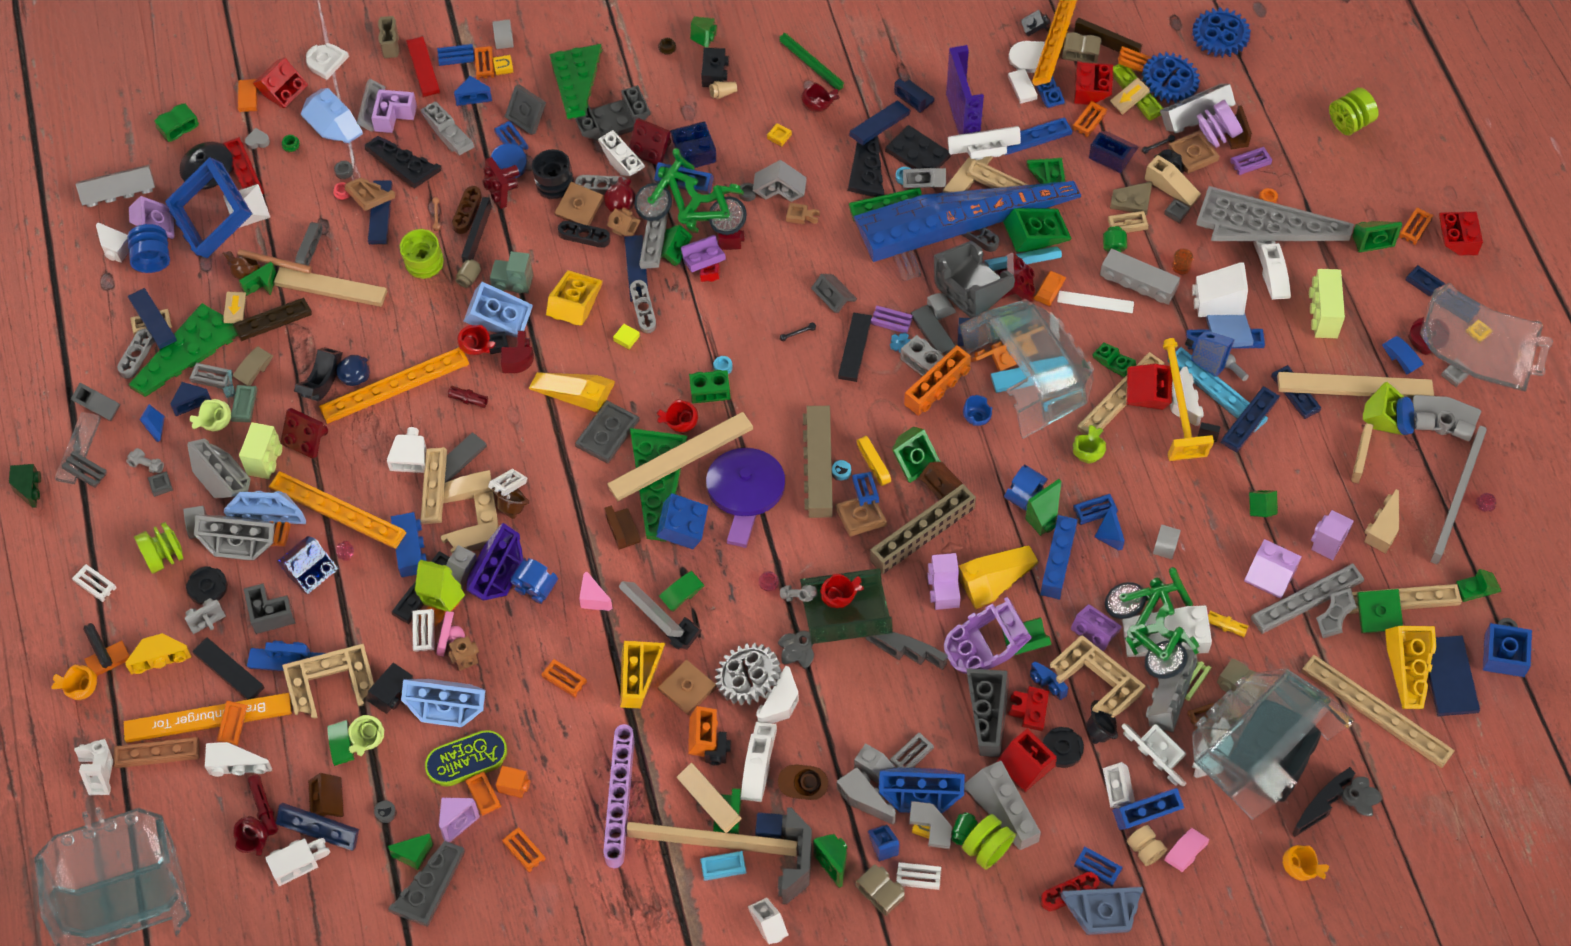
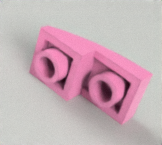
M1191 828L1165 857V861L1183 872L1194 862L1195 856L1208 845L1209 839Z

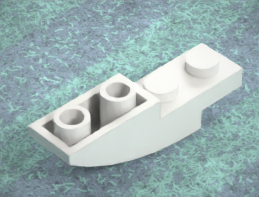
M1254 241V246L1263 266L1262 275L1271 299H1290L1289 277L1280 244H1276L1275 241H1266L1264 243Z
M756 722L746 756L741 800L762 802L770 769L769 761L777 732V724Z

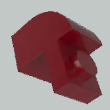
M518 331L517 347L501 348L502 372L520 373L532 365L534 354L533 348L530 347V338H527L526 331Z

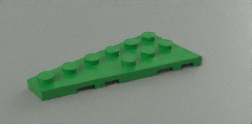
M602 44L549 54L567 119L586 115L589 103L588 98L591 96V87L594 84L597 64L600 61V53H602Z
M201 303L174 333L177 341L161 348L129 383L130 388L144 397L164 386L165 382L170 378L178 377L189 366L192 368L196 363H200L216 353V349L233 342L232 339L238 336L233 326L234 323H224V315Z
M630 428L636 468L688 441L685 435ZM682 468L639 490L647 539L666 541L656 537L663 502L671 493H677Z

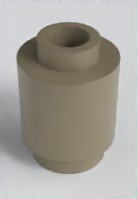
M473 259L465 260L456 274L457 278L455 281L464 288L471 286L481 272L480 264Z

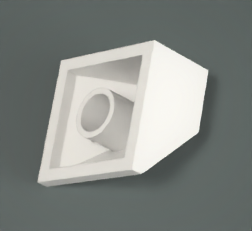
M258 184L239 190L252 212V215L240 227L270 218ZM224 195L226 206L231 215L234 210Z

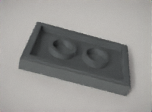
M606 400L575 442V447L609 463L629 436L630 428L634 429L640 419L635 414Z

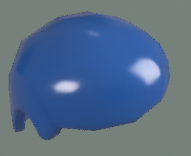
M973 395L966 399L963 415L967 422L973 426L985 425L991 420L992 407H989L987 404V398Z

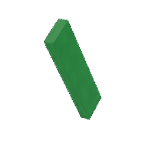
M914 188L849 203V209L852 219L855 221L854 216L920 196L922 192L920 188Z

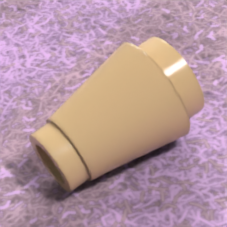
M714 81L709 87L711 97L720 99L737 92L736 82Z

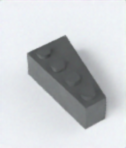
M966 668L980 756L1000 757L1002 754L1009 687L1008 671Z

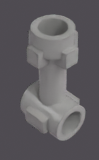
M139 448L131 451L127 456L126 462L131 467H137L138 464L149 467V472L161 473L164 468V463L160 459L150 460L145 458V453Z
M787 585L780 590V597L786 599V601H792L793 597H799L801 601L808 602L817 596V589L811 585L803 586L802 589H792L791 585Z

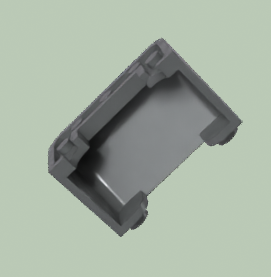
M969 241L934 255V280L937 288L970 318L976 319L981 317L1014 287L1015 278L1009 271H1003L1000 276L982 262V248L973 241Z

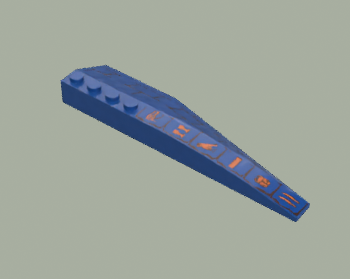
M1075 181L925 194L856 215L854 220L870 257L875 262L1003 222L1014 208H1048L1080 198L1081 193Z

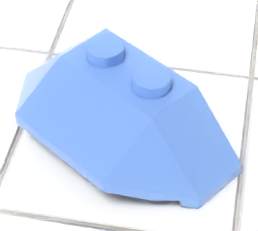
M329 88L320 89L306 98L301 116L322 138L350 143L363 134L350 110Z
M263 491L239 492L224 508L226 516L260 519L268 522L273 521L274 523L306 524V519L300 508L286 493L280 491L274 493Z
M404 679L401 701L408 706L421 722L463 727L484 710L486 690L471 684L435 679Z

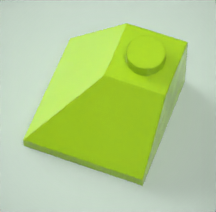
M1384 382L1365 403L1363 420L1368 424H1372L1375 430L1402 435L1397 427V401L1404 396L1391 384Z

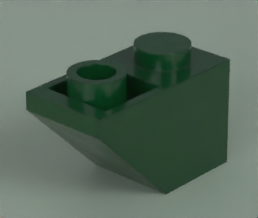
M34 464L10 466L9 484L14 493L32 508H37V500L40 499L38 483H41L40 471H37Z

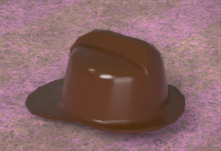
M495 487L492 488L497 496V508L511 519H515L516 515L522 512L524 506L529 504V500L519 489L506 496H502V491L497 493L495 492Z
M789 765L783 768L778 776V787L781 792L788 797L796 799L817 800L823 797L829 786L825 772L814 766Z

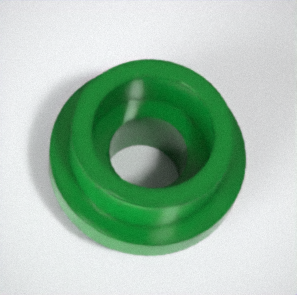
M286 135L281 145L286 152H294L299 148L300 142L294 135Z

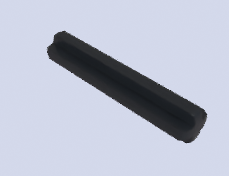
M89 623L85 625L83 630L103 668L111 666L113 662L94 624Z

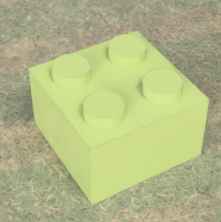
M251 423L239 454L247 475L270 479L271 473L275 472L276 460L281 455L283 447L280 444L279 436L274 426Z

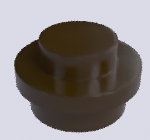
M663 38L658 45L659 51L665 55L672 54L676 50V43L671 38Z

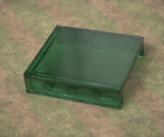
M880 568L841 573L849 578L851 582L859 576L861 578L860 585L864 589L857 591L849 605L837 609L827 606L822 601L820 592L822 584L832 575L800 579L801 589L806 585L814 586L817 589V596L813 600L803 601L811 644L893 633L892 616L889 615Z

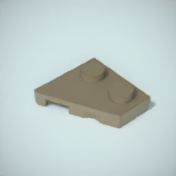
M1152 182L1114 189L1110 209L1127 212L1144 211L1145 215H1147Z

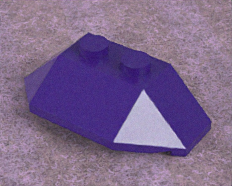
M504 523L498 527L485 543L467 577V591L483 601L507 596L512 586L511 578L523 561L520 534Z

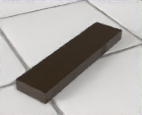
M1077 18L1074 29L1075 33L1083 36L1094 35L1101 38V45L1119 53L1122 47L1141 53L1142 44L1084 19Z
M303 297L236 322L233 326L240 340L244 341L312 315V311Z

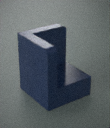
M759 812L757 814L755 836L782 839L783 814Z

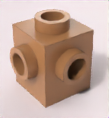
M622 208V210L614 209L609 216L607 226L613 228L612 232L617 235L634 236L641 220L633 216V212L626 208Z
M468 636L457 638L452 643H449L451 651L448 652L452 664H457L459 671L478 664L476 654L479 653L476 643H471Z

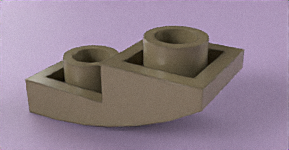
M257 346L239 365L233 377L251 386L258 373L265 371L273 355Z

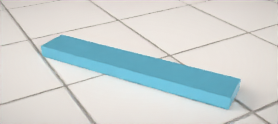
M1180 347L1176 351L1179 371L1187 366L1189 374L1192 373L1194 384L1238 419L1250 403L1218 376L1212 375L1191 360L1192 355ZM1267 416L1262 420V422L1259 424V426L1255 429L1254 433H1255L1262 425H1264V424L1267 422V420H1268V417H1267Z

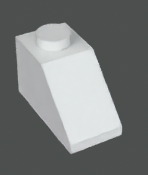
M97 223L96 228L105 257L122 263L129 253L127 234Z
M768 898L748 906L761 935L769 945L778 943L788 936L780 912Z

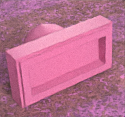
M445 612L436 652L438 656L444 657L447 642L449 644L457 638L465 637L461 627L451 626L454 612Z

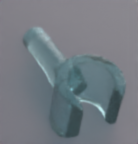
M227 370L228 386L223 387L226 398L235 395L232 370Z

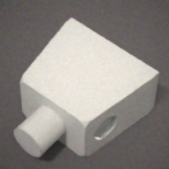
M409 427L406 435H397L387 458L390 471L424 473L426 443L423 436H418L419 430L417 428Z

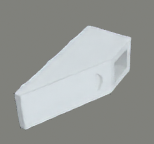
M228 742L206 743L205 768L209 775L219 777L224 774L243 775L251 772L264 774L272 771V767L267 759Z

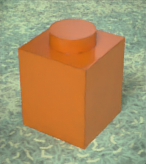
M502 766L496 782L498 793L523 798L524 792H527L530 786L527 772Z

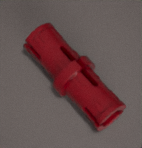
M451 386V389L448 391L449 398L461 400L467 405L470 403L485 408L488 403V396L474 393L470 389L464 390Z

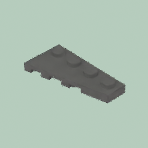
M444 841L427 861L428 864L423 870L416 874L408 888H405L397 901L391 904L388 911L428 927L465 853V849Z

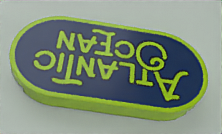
M485 730L439 746L427 756L425 762L427 776L432 782L447 787L461 783L483 771L485 773L493 771L503 764L507 756L506 742L500 734Z

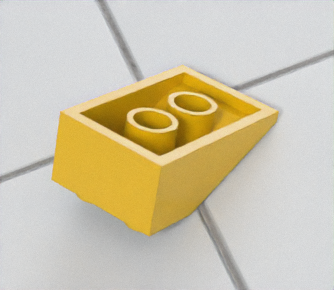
M567 270L548 297L546 315L556 320H563L573 325L582 326L592 309L603 280Z

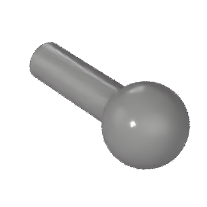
M1229 354L1225 368H1230L1238 377L1246 381L1249 375L1236 364L1235 357Z

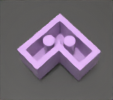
M378 89L371 117L374 130L376 132L393 133L396 119L414 120L417 108L414 92Z
M1331 510L1329 516L1324 515L1322 521L1318 522L1311 539L1314 542L1311 550L1334 560L1351 529L1353 520Z
M956 553L932 555L931 563H928L929 573H927L928 585L932 584V590L930 591L931 603L934 602L935 610L959 608V569Z

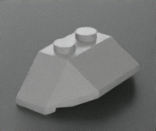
M206 439L188 442L187 447L192 472L214 498L233 497L239 492H248L251 479L228 452L218 446L209 444V441Z
M196 515L194 536L201 541L213 556L255 560L273 544L275 523L260 519L232 516Z

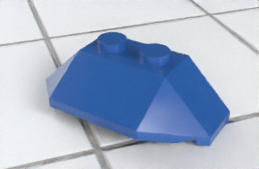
M900 767L880 770L879 793L898 812L910 813L911 802L913 801L933 804L942 814L964 796L965 774L945 769Z

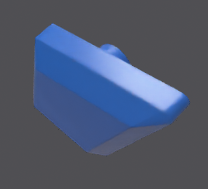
M149 404L139 420L153 438L159 442L162 437L165 416Z

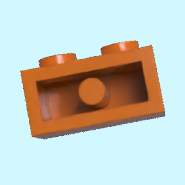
M697 706L689 717L688 754L705 757V751L716 750L717 709Z

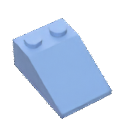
M481 282L474 291L464 322L470 325H482L491 332H505L506 335L517 337L518 331L525 330L533 305L487 283Z

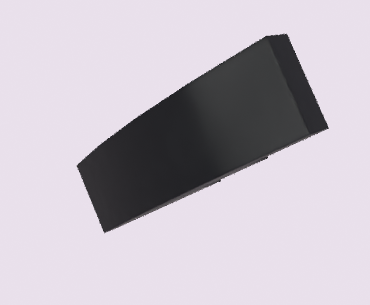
M1351 767L1336 776L1316 795L1295 826L1292 833L1294 837L1329 816L1332 810L1331 804L1341 798L1344 791L1342 787L1350 783L1355 775Z

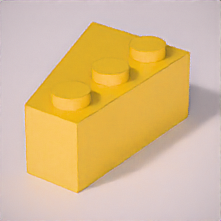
M624 641L621 661L620 708L641 709L661 659L665 643Z

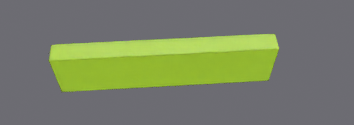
M1120 64L1113 66V78L1122 89H1125L1138 78L1131 68ZM1148 93L1135 104L1148 121L1161 116L1160 110L1164 109L1151 93Z

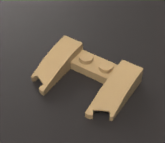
M490 470L459 477L444 484L443 503L474 498L478 522L476 526L460 529L441 536L443 543L449 541L453 546L450 550L452 554L458 545L470 551L483 549L485 543L499 527L494 492L488 487L489 482L492 480Z
M1083 635L1050 663V668H1054L1058 675L1056 680L1059 684L1084 665L1110 684L1113 689L1092 710L1097 713L1102 711L1111 714L1113 718L1135 702L1142 695L1146 687Z
M364 644L282 665L295 715H298L299 712L309 713L311 718L314 719L318 717L309 680L349 670L358 707L364 704L363 699L374 684Z

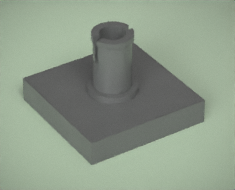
M520 84L515 85L505 117L529 134H536L546 102Z

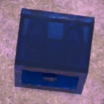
M705 121L670 130L674 148H678L684 159L694 165L695 168L717 162L716 148Z
M1108 131L1099 132L1091 143L1089 158L1121 173L1137 151L1138 146Z
M310 536L305 537L277 560L288 577L306 594L312 592L338 570V567L316 538Z

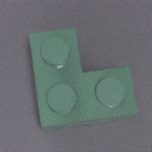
M511 251L509 261L495 260L490 276L491 286L502 291L529 293L533 279L530 254Z

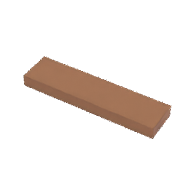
M198 737L114 746L115 768L199 759Z

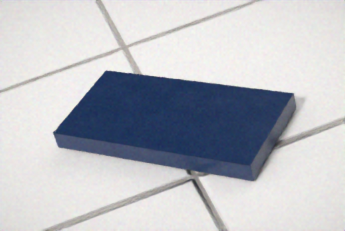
M1463 635L1435 637L1436 651L1432 655V670L1429 672L1428 677L1437 716L1479 713V702Z

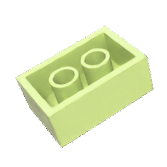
M1318 269L1316 276L1312 278V287L1309 288V298H1312L1310 314H1313L1311 330H1314L1315 338H1338L1345 319L1341 270Z

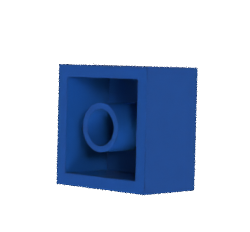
M671 493L663 502L656 537L694 549L702 540L708 505Z
M1490 623L1484 634L1483 671L1525 677L1531 667L1532 630Z

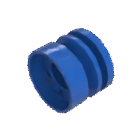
M144 224L134 227L128 232L129 260L133 269L142 273H154L165 269L169 265L170 254L165 229L154 224Z

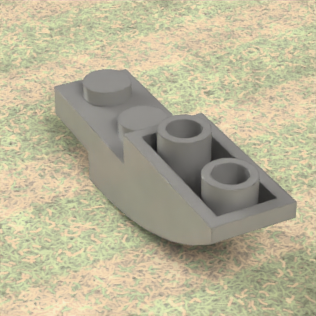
M436 101L420 109L429 125L452 152L455 151L460 156L474 148L473 141L455 124L454 119Z

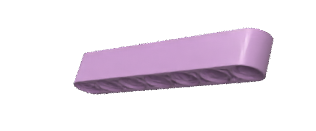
M626 724L618 726L614 732L603 850L605 862L610 868L620 867L624 862L635 742L633 730ZM622 735L629 736L627 739H620ZM621 754L628 755L624 759L618 758V756ZM621 773L626 775L623 778L616 777L618 774ZM617 793L624 794L621 798L614 797ZM615 813L623 814L619 818L612 817ZM616 832L621 834L618 838L611 837ZM611 853L619 854L616 858L609 857Z

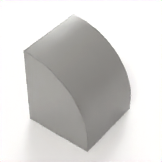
M510 20L494 21L493 31L496 49L514 47Z
M937 293L927 297V305L938 320L956 313L945 294Z
M204 506L183 509L189 539L196 538L194 536L195 516L207 515Z
M1161 524L1153 554L1173 559L1181 530Z

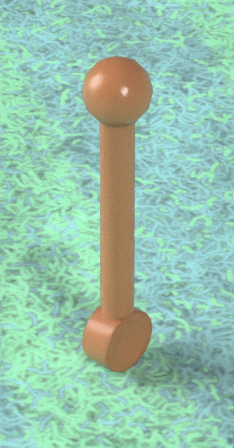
M434 197L432 199L434 203V224L432 227L434 231H439V198Z

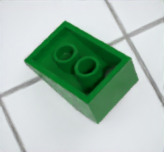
M1014 208L1003 221L1016 252L1039 250L1072 239L1059 209Z

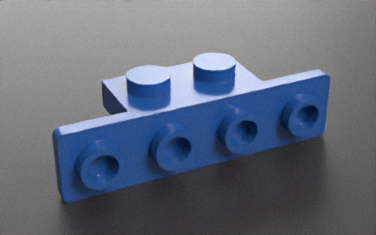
M276 640L273 643L266 642L265 649L251 648L247 667L249 669L284 671L282 666L284 664L326 653L310 652L307 645L301 642L285 644L283 641Z

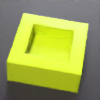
M623 324L613 336V340L623 347L630 349L640 337V332Z

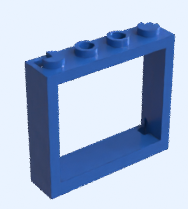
M211 157L165 201L170 210L169 213L176 220V225L182 230L184 239L189 242L191 251H194L197 256L200 255L208 258L252 215L251 210L223 164ZM214 177L234 212L203 241L183 207Z

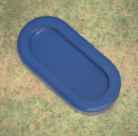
M1409 397L1399 398L1397 401V427L1402 435L1414 432V406Z

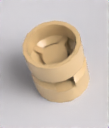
M1149 825L1138 829L1127 840L1132 850L1139 852L1138 857L1145 866L1156 862L1167 851L1161 840H1155L1156 834Z

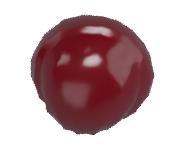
M813 83L805 88L801 95L804 107L810 112H822L833 103V100L840 99L837 89L828 93L818 83Z
M619 177L617 183L607 189L604 195V202L609 211L613 212L614 209L622 210V208L631 210L633 208L635 193L629 187L631 179L626 178L623 180L622 177Z
M252 816L241 818L236 822L233 829L236 841L235 848L242 853L256 851V856H261L268 837L265 825Z

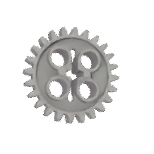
M746 643L744 649L738 646L737 652L730 650L732 655H725L726 661L719 662L722 668L716 669L719 674L715 676L717 680L716 686L722 696L727 701L731 700L733 704L738 701L742 705L746 700L748 705H750L752 699L758 702L759 696L766 698L765 692L772 693L770 687L777 686L775 680L780 679L778 674L781 672L780 662L775 653L769 647L765 648L763 644L758 647L754 643L750 647ZM744 660L748 668V674L753 682V687H751V683L748 680V674L743 665Z

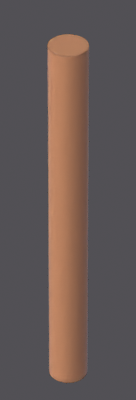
M243 249L238 250V256L264 263L272 262L273 265L308 274L312 270L311 266Z

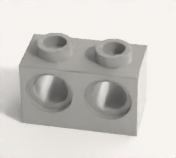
M916 335L901 348L900 359L918 374L924 376L944 355L941 351L931 347L927 340L921 339Z

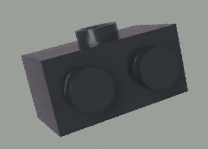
M704 48L701 74L702 87H710V84H713L714 81H727L728 70H725V67H729V56H726L725 48Z
M393 662L368 690L367 701L386 714L391 709H396L402 697L403 680L413 679V675Z

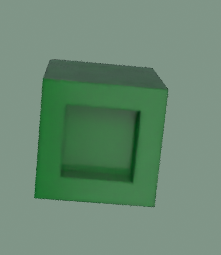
M1257 490L1249 492L1250 516L1270 517L1278 514L1277 491Z

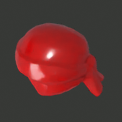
M482 325L466 326L457 337V344L460 350L469 355L489 353V349L495 346V342L490 341L488 330Z
M679 399L669 406L666 413L661 409L657 412L659 416L658 423H665L672 430L680 433L692 430L698 421L696 407L688 401Z
M833 574L822 584L820 591L822 601L827 606L836 609L849 605L857 591L864 589L860 585L861 578L858 576L851 582L849 578L842 574Z

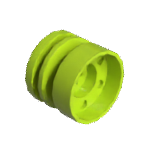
M1357 87L1345 96L1333 101L1329 106V114L1335 127L1344 135L1350 136L1362 129V127L1377 120L1378 107L1374 98L1367 90Z
M416 229L407 233L402 238L400 253L409 274L415 278L425 279L433 277L442 269L444 263L443 253L434 233L425 229Z
M166 522L161 523L164 530L161 534L156 526L153 527L155 533L153 538L146 531L134 536L152 574L165 569L163 563L165 558H167L171 565L175 564L171 557L173 554H176L179 561L184 560L182 547L174 531Z

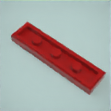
M424 37L406 40L422 96L427 97L439 94L440 89Z
M240 137L224 142L223 145L229 149L233 156V169L241 188L245 189L258 184L261 193L264 194Z

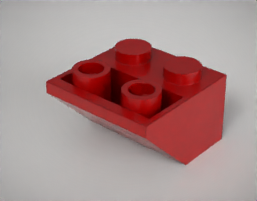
M286 58L276 60L253 82L264 97L282 108L289 105L308 86L307 82Z
M1077 62L1074 104L1089 105L1091 101L1097 103L1112 95L1113 64Z
M1477 211L1439 213L1445 246L1459 256L1478 255L1483 239Z
M1147 364L1127 368L1126 405L1163 410L1172 403V372L1170 366Z
M1027 728L1009 744L996 762L1002 761L1012 781L1025 793L1055 767L1057 756Z

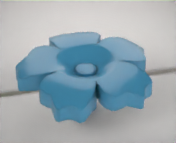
M906 333L899 336L896 334L892 335L891 349L894 351L899 349V353H901V348L911 340L908 339L909 335Z

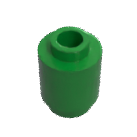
M967 812L958 815L951 832V840L954 843L963 846L966 838L978 825L974 815Z

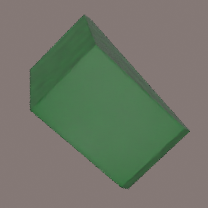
M430 833L389 845L388 848L392 858L419 870L434 844Z

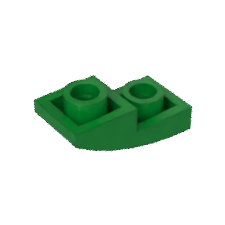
M1104 342L1092 354L1093 358L1103 366L1123 377H1126L1128 367L1136 366V360L1120 354L1119 348Z
M691 570L669 586L659 597L674 612L688 598L691 599L705 585Z
M347 720L327 726L330 752L334 766L354 760V753L349 751V747L353 744L349 737L348 729L350 724Z

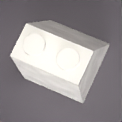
M1244 262L1196 277V284H1192V296H1196L1194 298V309H1197L1198 317H1207V315H1244L1248 293Z

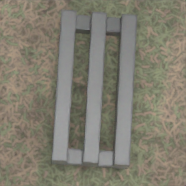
M196 363L189 379L193 383L227 390V384L231 381L230 377L233 376V371ZM198 370H202V371H206V372H211V373L199 372ZM213 373L220 374V375H225V377L217 376V375H214Z
M918 732L890 761L896 768H914L934 749V745ZM919 740L922 741L901 762L898 761ZM925 745L927 746V747H926L923 751H921L906 767H904V765H905L913 756H915Z

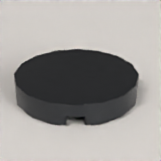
M205 566L197 569L189 576L186 589L189 597L194 602L203 605L204 601L210 598L214 601L216 599L219 601L223 598L228 584L225 575L220 569Z
M1054 728L1043 739L1042 743L1057 756L1055 767H1072L1080 761L1083 755V740L1079 734L1077 735L1070 728Z

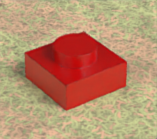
M719 263L700 269L701 282H712L720 279Z

